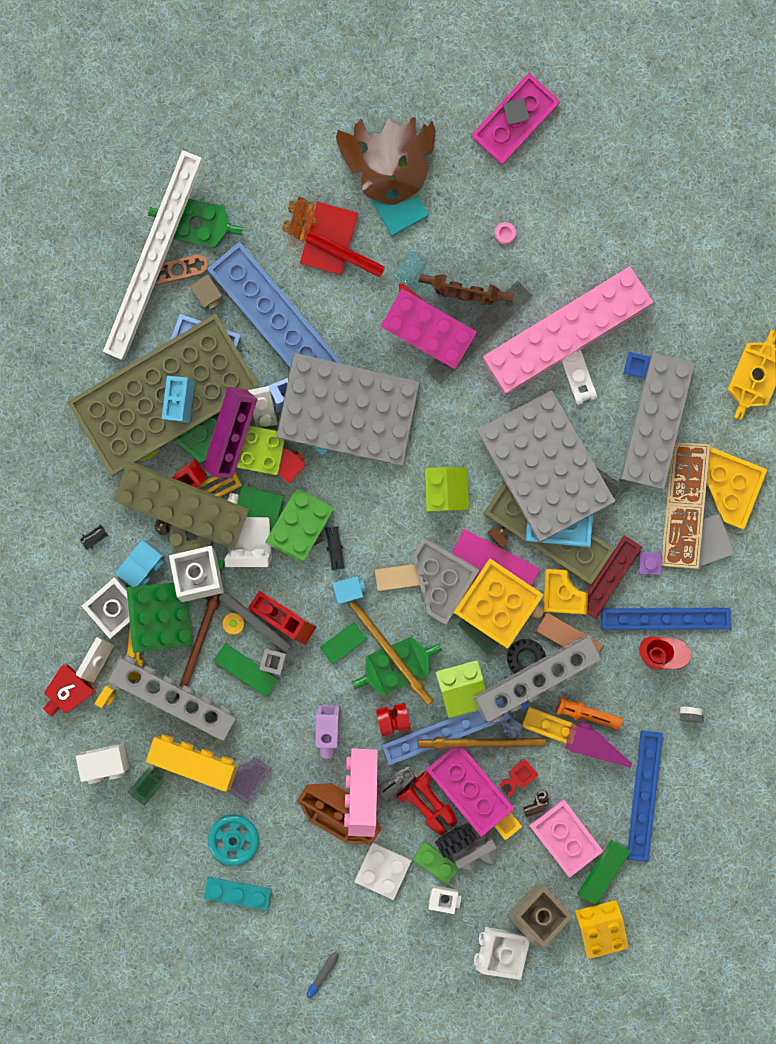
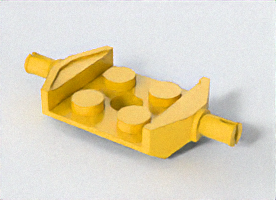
M770 330L764 343H747L744 347L745 349L735 373L726 389L739 405L734 416L735 419L738 418V420L742 421L746 409L749 407L768 406L776 387L775 330ZM754 369L762 370L763 378L761 380L753 378L752 372Z

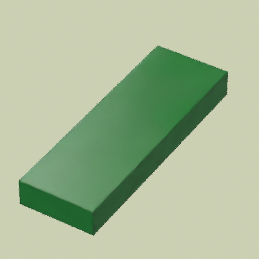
M227 643L223 645L213 660L265 697L268 696L279 680L269 672L259 670V665Z
M611 839L577 894L597 905L631 852L630 849Z

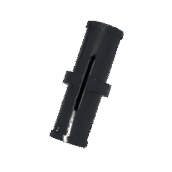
M338 526L332 527V530L331 527L325 528L328 542L326 549L330 555L331 571L345 569L342 556L343 545L340 543Z

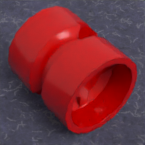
M405 703L393 705L392 709L388 707L376 709L382 736L394 734L395 730L399 732L411 730Z

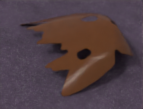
M412 117L410 121H406L403 126L393 123L388 118L382 133L374 132L372 137L368 136L362 119L355 124L354 135L340 130L337 131L336 140L343 159L353 173H363L361 178L362 192L368 198L384 204L396 205L419 192L428 173V163L422 153L429 155L434 147L435 127L432 121L429 126L424 124L417 136L415 117ZM365 142L368 146V150L364 153L359 149V144ZM402 156H406L407 167L401 168L398 165L399 159ZM391 175H394L396 178L395 180H388ZM390 189H397L400 192L399 196L393 199L388 198L386 193Z

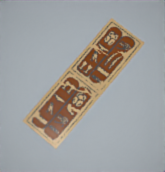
M675 442L670 464L661 566L699 569L710 444Z

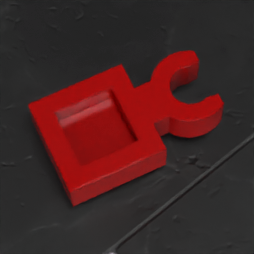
M523 758L508 771L512 777L502 780L499 786L503 787L505 784H510L511 789L506 794L511 796L514 794L517 785L523 789L539 775Z

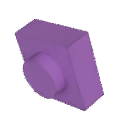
M640 552L638 574L661 575L662 553Z

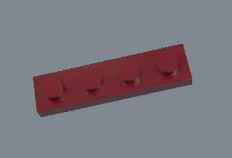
M625 535L587 591V614L594 619H597L643 548Z

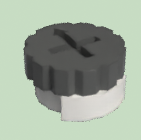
M680 707V720L703 723L702 709Z

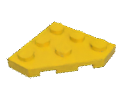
M710 447L706 485L722 521L743 530L768 469Z

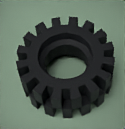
M521 639L511 645L507 652V663L514 674L526 668L520 665L518 661V656L522 651L530 650L535 656L534 663L546 657L545 650L539 643L531 639Z
M465 823L439 837L435 844L443 858H447L473 844L477 837L470 824Z

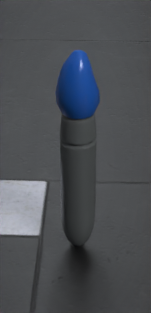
M337 952L329 956L314 982L309 986L307 998L313 997L318 992L319 987L337 961Z

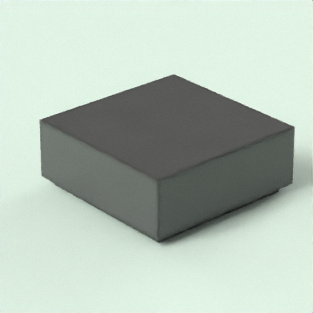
M524 98L503 104L508 126L529 121Z

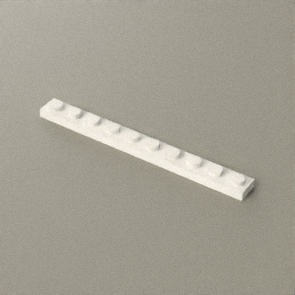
M182 150L103 352L125 360L203 164V158Z

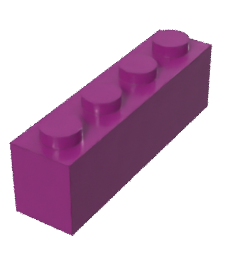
M227 388L203 465L214 477L233 479L258 400L247 389Z

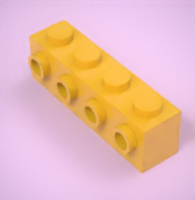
M166 734L154 737L146 759L147 763L225 792L231 790L239 766L233 763V759L225 756L221 758L213 756L214 752L207 749L196 750L193 748V744L184 741L180 744L173 741L174 737Z

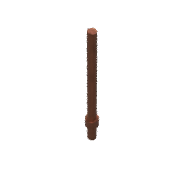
M221 594L212 595L207 599L205 605L207 609L182 676L180 687L189 685L214 612L218 610L220 604L219 596ZM176 693L174 701L178 699V693Z

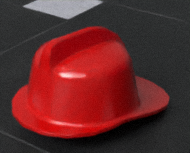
M649 636L644 638L639 646L642 660L653 670L680 669L685 667L691 658V652L687 644L674 638Z

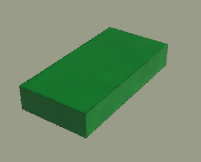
M353 622L320 646V649L331 664H334L367 638L357 624Z

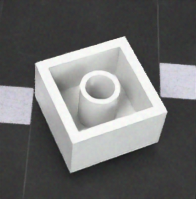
M212 546L169 555L176 595L181 602L224 593L216 551Z
M114 577L82 605L84 610L110 639L114 638L130 624L126 586L118 577Z
M125 743L85 751L76 756L81 782L87 781L88 784L100 782L106 776H109V780L120 778L130 768Z

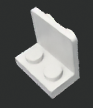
M268 517L246 518L235 549L228 548V553L225 557V567L269 566L272 559L271 546L265 543L270 534V519Z

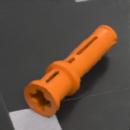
M565 696L560 697L556 709V714L558 715L562 713L572 716L574 720L585 719L616 729L617 731H619L623 720L622 717L586 707L581 701L577 703L567 700Z

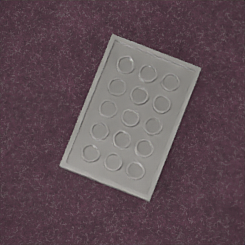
M294 353L276 438L403 466L419 382Z
M552 390L477 429L478 436L539 543L615 503V499Z

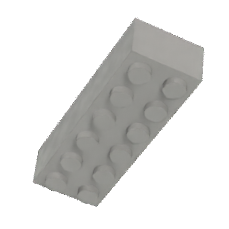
M652 353L649 355L650 359L646 376L643 380L619 480L662 490L665 487L695 363Z

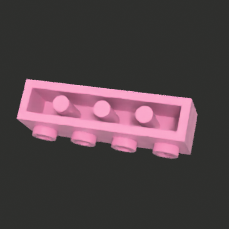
M352 749L351 757L346 758V770H350V776L346 775L345 789H349V794H345V808H349V814L345 813L344 827H348V836H375L378 750Z

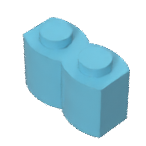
M143 539L115 574L132 587L144 586L151 579L148 577L152 570L157 571L164 561L161 559L164 555Z

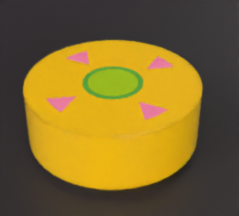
M230 613L223 619V628L229 634H238L244 628V619L238 613Z

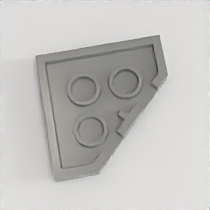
M423 536L412 557L418 573L427 613L446 625L479 572V568Z

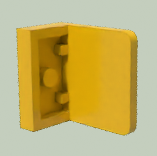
M617 900L575 911L587 958L591 959L626 950L629 947L623 917Z

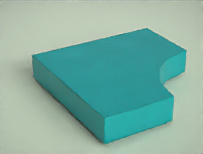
M391 189L386 193L388 198L398 197ZM419 196L406 199L396 205H388L371 199L391 237L429 216Z

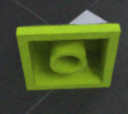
M467 467L424 469L426 512L469 510Z
M478 660L436 672L449 719L479 711L472 697L486 690Z

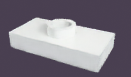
M97 637L75 675L94 683L115 645Z

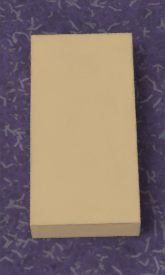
M415 564L375 570L378 591L420 585Z

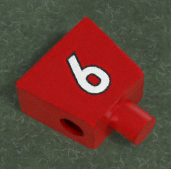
M67 663L60 667L44 692L50 701L43 709L52 717L59 709L64 713H69L96 692L86 680L75 675L76 671Z

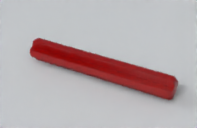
M310 230L306 235L307 242L377 277H381L385 270L383 265L313 230Z

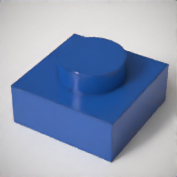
M628 352L623 374L645 378L650 357Z

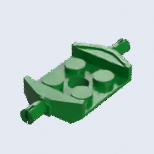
M188 199L173 239L217 248L226 234L232 233L242 236L244 227L231 225L228 222L226 209L223 204L216 205ZM150 207L148 216L156 217L159 209ZM194 217H200L203 221L202 226L193 228L191 220Z
M412 637L391 645L417 679L429 676L430 656L443 651L442 648H439L441 647L440 643L427 649V647L424 648ZM383 649L366 656L364 677L351 681L352 685L357 684L353 686L355 690L370 684L382 696L410 683L401 672H394L391 669L393 661Z

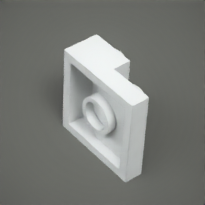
M485 927V931L479 935L480 952L474 957L476 970L486 975L521 980L530 941L522 934Z

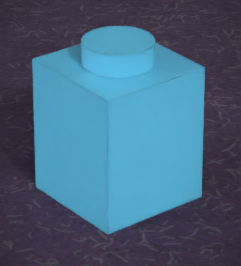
M358 576L333 583L338 604L362 598L363 592H366L363 579L359 580Z

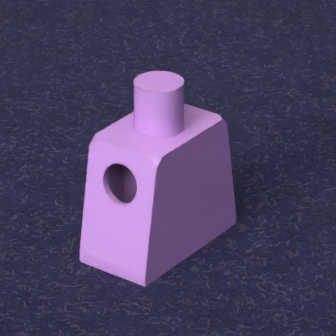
M318 705L315 747L320 748V757L332 758L333 748L338 746L339 706Z

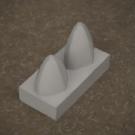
M487 832L484 836L477 837L473 844L458 853L456 852L452 857L458 869L462 868L473 872L476 866V859L479 857L488 864H495L496 846L489 832Z

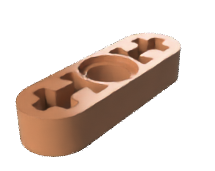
M194 255L164 262L160 272H165L164 267L168 266V273L171 278L167 279L166 274L159 276L160 280H156L155 285L203 275L209 267L208 261L202 255ZM196 260L204 263L200 271L194 267L190 268L191 273L187 274L188 268L185 262L189 261V266L195 265ZM176 264H180L184 268V272L180 276L172 274V268Z

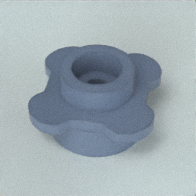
M508 719L507 722L503 721L501 723L507 736L522 738L520 732L523 726L518 721Z

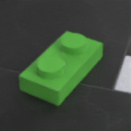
M425 841L412 858L413 861L447 885L458 871L454 861L448 857L443 858L437 849Z

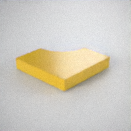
M545 569L543 612L587 614L588 593L580 591L572 584L569 579L568 570Z

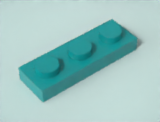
M207 877L203 899L267 911L271 888Z

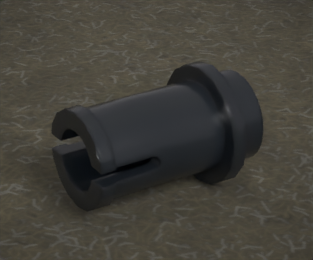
M100 524L99 527L87 535L83 534L80 541L87 550L89 548L93 549V545L109 535Z

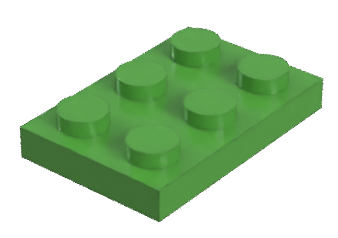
M296 488L265 543L303 564L334 508Z

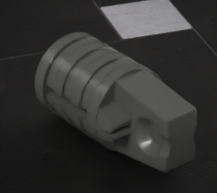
M406 767L377 786V790L388 803L396 795L404 791L416 779V776L409 767Z

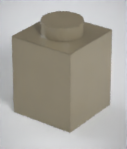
M209 275L190 285L205 310L208 308L214 310L222 304L220 301L223 297Z

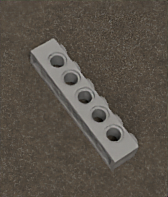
M582 636L473 696L472 699L483 720L494 723L502 719V714L507 711L514 712L522 707L521 704L527 700L529 702L537 700L541 697L540 693L545 690L548 692L555 690L559 687L558 683L565 679L566 681L573 680L578 676L577 673L583 669L585 671L593 669L597 666L596 662L600 661L601 658L590 637ZM574 654H577L579 657V661L575 666H573L571 663V657ZM558 664L560 666V673L554 676L552 668ZM539 674L542 681L539 686H535L533 679ZM521 685L523 693L517 697L514 690L516 686ZM502 695L504 697V704L497 707L495 703L496 698Z
M126 655L125 658L119 656L107 678L108 682L224 741L236 719L232 714V709L221 705V707L214 705L213 699L202 695V697L195 695V690L186 685H183V687L176 685V680L167 675H164L162 678L156 674L157 671L148 665H145L144 668L136 664L138 661L131 656ZM133 671L140 673L139 680L135 682L128 679V675ZM156 681L160 686L157 691L152 692L147 689L148 684ZM169 692H177L179 694L178 699L175 701L167 700ZM194 701L198 706L196 710L188 711L186 709L187 703ZM210 711L217 713L213 721L205 719V715Z

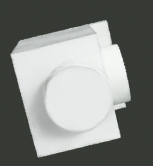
M432 885L428 908L454 914L455 908L459 909L461 903V896L458 895V890ZM443 895L449 896V900L447 902H443L441 900V897Z

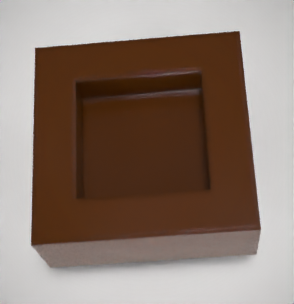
M493 526L487 532L500 548L509 543L506 540L508 535L501 527L496 529Z

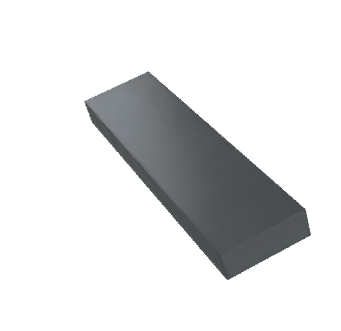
M224 592L219 596L220 600L283 651L287 652L291 647V644L228 592Z

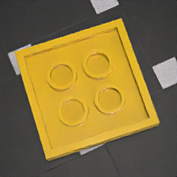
M489 559L453 613L508 649L543 597V594L492 559Z

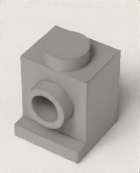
M265 648L259 670L281 675L287 653Z

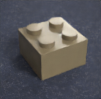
M534 885L506 915L535 947L545 948L573 917L544 885Z

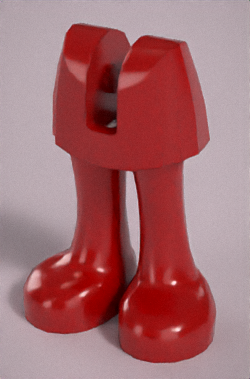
M424 771L413 781V786L423 794L434 808L433 811L419 798L411 785L396 797L401 802H409L415 806L426 819L425 824L432 831L442 836L447 830L442 822L437 819L439 815L451 827L458 823L450 805L443 804L433 793L429 785L431 776L427 771Z

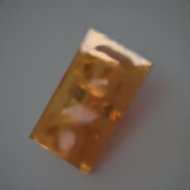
M298 197L297 201H290L288 210L293 214L292 221L286 220L284 222L282 230L298 240L305 241L306 234L310 231L311 225L317 226L319 222L313 218L315 204L302 197Z

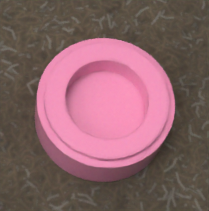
M508 222L500 223L494 232L495 239L500 244H510L516 236L515 227Z

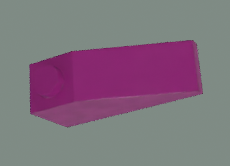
M581 721L579 725L571 724L565 749L631 768L632 763L599 732L591 729V724Z

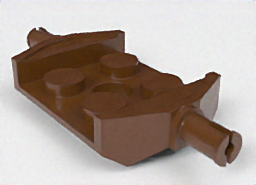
M420 273L418 282L431 284L435 292L443 297L449 296L462 301L477 302L480 305H492L495 301H499V299L512 302L514 293L503 292L492 284H489L487 292H483L484 289L477 286H471V289L462 287L463 284L450 281L449 284H446L447 275L445 274L432 277Z

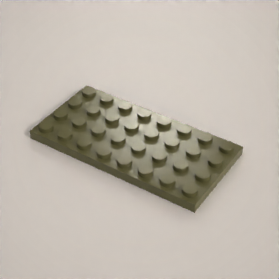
M215 313L67 401L109 474L114 476L125 469L128 461L136 463L220 413L228 387L247 390L260 387ZM167 376L185 377L195 380L190 424L162 419Z

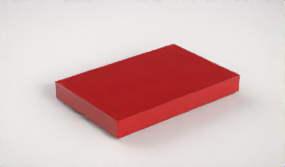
M317 201L309 231L313 230L349 248L358 212ZM307 241L305 242L300 264L338 275L342 274L345 260Z

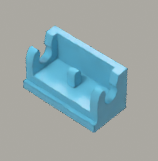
M167 376L162 419L190 424L195 380L185 377Z

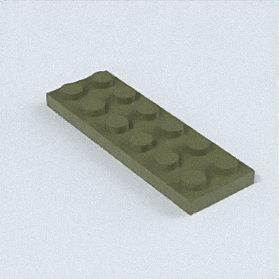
M128 461L114 502L233 550L237 545L249 512L248 508L131 461Z
M504 482L483 514L525 541L527 521ZM591 534L590 547L525 541L590 585L615 550L593 534Z

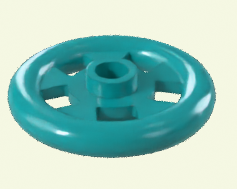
M233 814L221 817L212 825L208 834V847L212 856L227 866H239L247 863L254 857L259 846V834L255 825L241 815ZM229 824L232 830L224 834L221 828ZM240 825L248 830L245 835L237 830ZM231 837H235L237 839V843L231 844L229 842V839ZM222 838L224 848L218 849L216 840ZM244 840L250 842V846L247 851L241 849L244 844ZM228 850L237 851V857H227Z

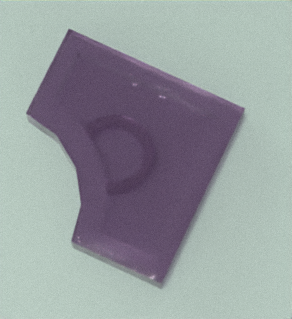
M254 756L248 763L238 766L231 790L228 792L249 805L272 767Z

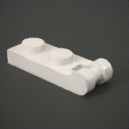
M581 350L563 360L562 363L577 406L583 404V401L598 399ZM586 385L588 391L580 393L578 387Z

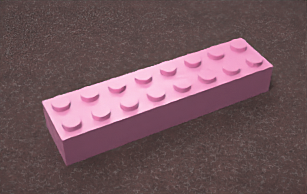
M629 266L484 355L483 362L504 396H507L561 363L575 352L582 350L649 309L653 301Z

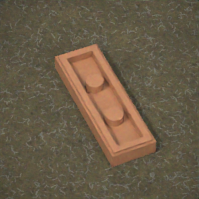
M547 612L536 629L537 632L563 647L582 636H587ZM590 637L597 652H599L603 644Z

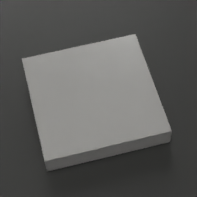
M720 514L703 519L699 567L734 554Z

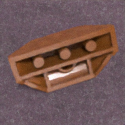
M333 783L307 784L297 799V803L301 805L304 814L310 822L345 843L373 844L382 829L377 819L374 837L348 836V827H344L345 813L349 814V808H345V794H349L348 792Z

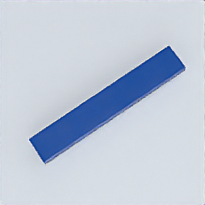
M603 608L601 611V630L731 629L730 608Z
M643 730L640 732L627 846L631 852L626 858L627 860L648 862L663 737V733Z

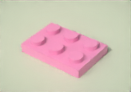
M564 799L530 824L532 830L569 878L603 852Z

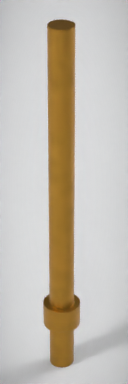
M355 599L351 601L348 605L411 684L410 688L415 694L418 693L427 706L433 703L434 700L425 690L424 683L415 677Z
M434 737V739L417 740L418 748H434L435 750L455 747L546 746V738L444 739V737Z

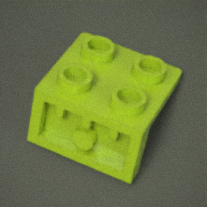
M249 426L236 467L278 475L283 446L286 440L277 439V431Z

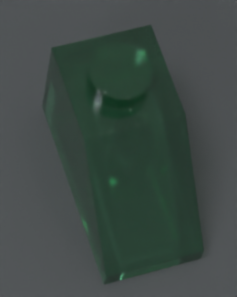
M148 768L128 793L145 806L165 783L166 780L163 779L164 774L156 768H153V770Z

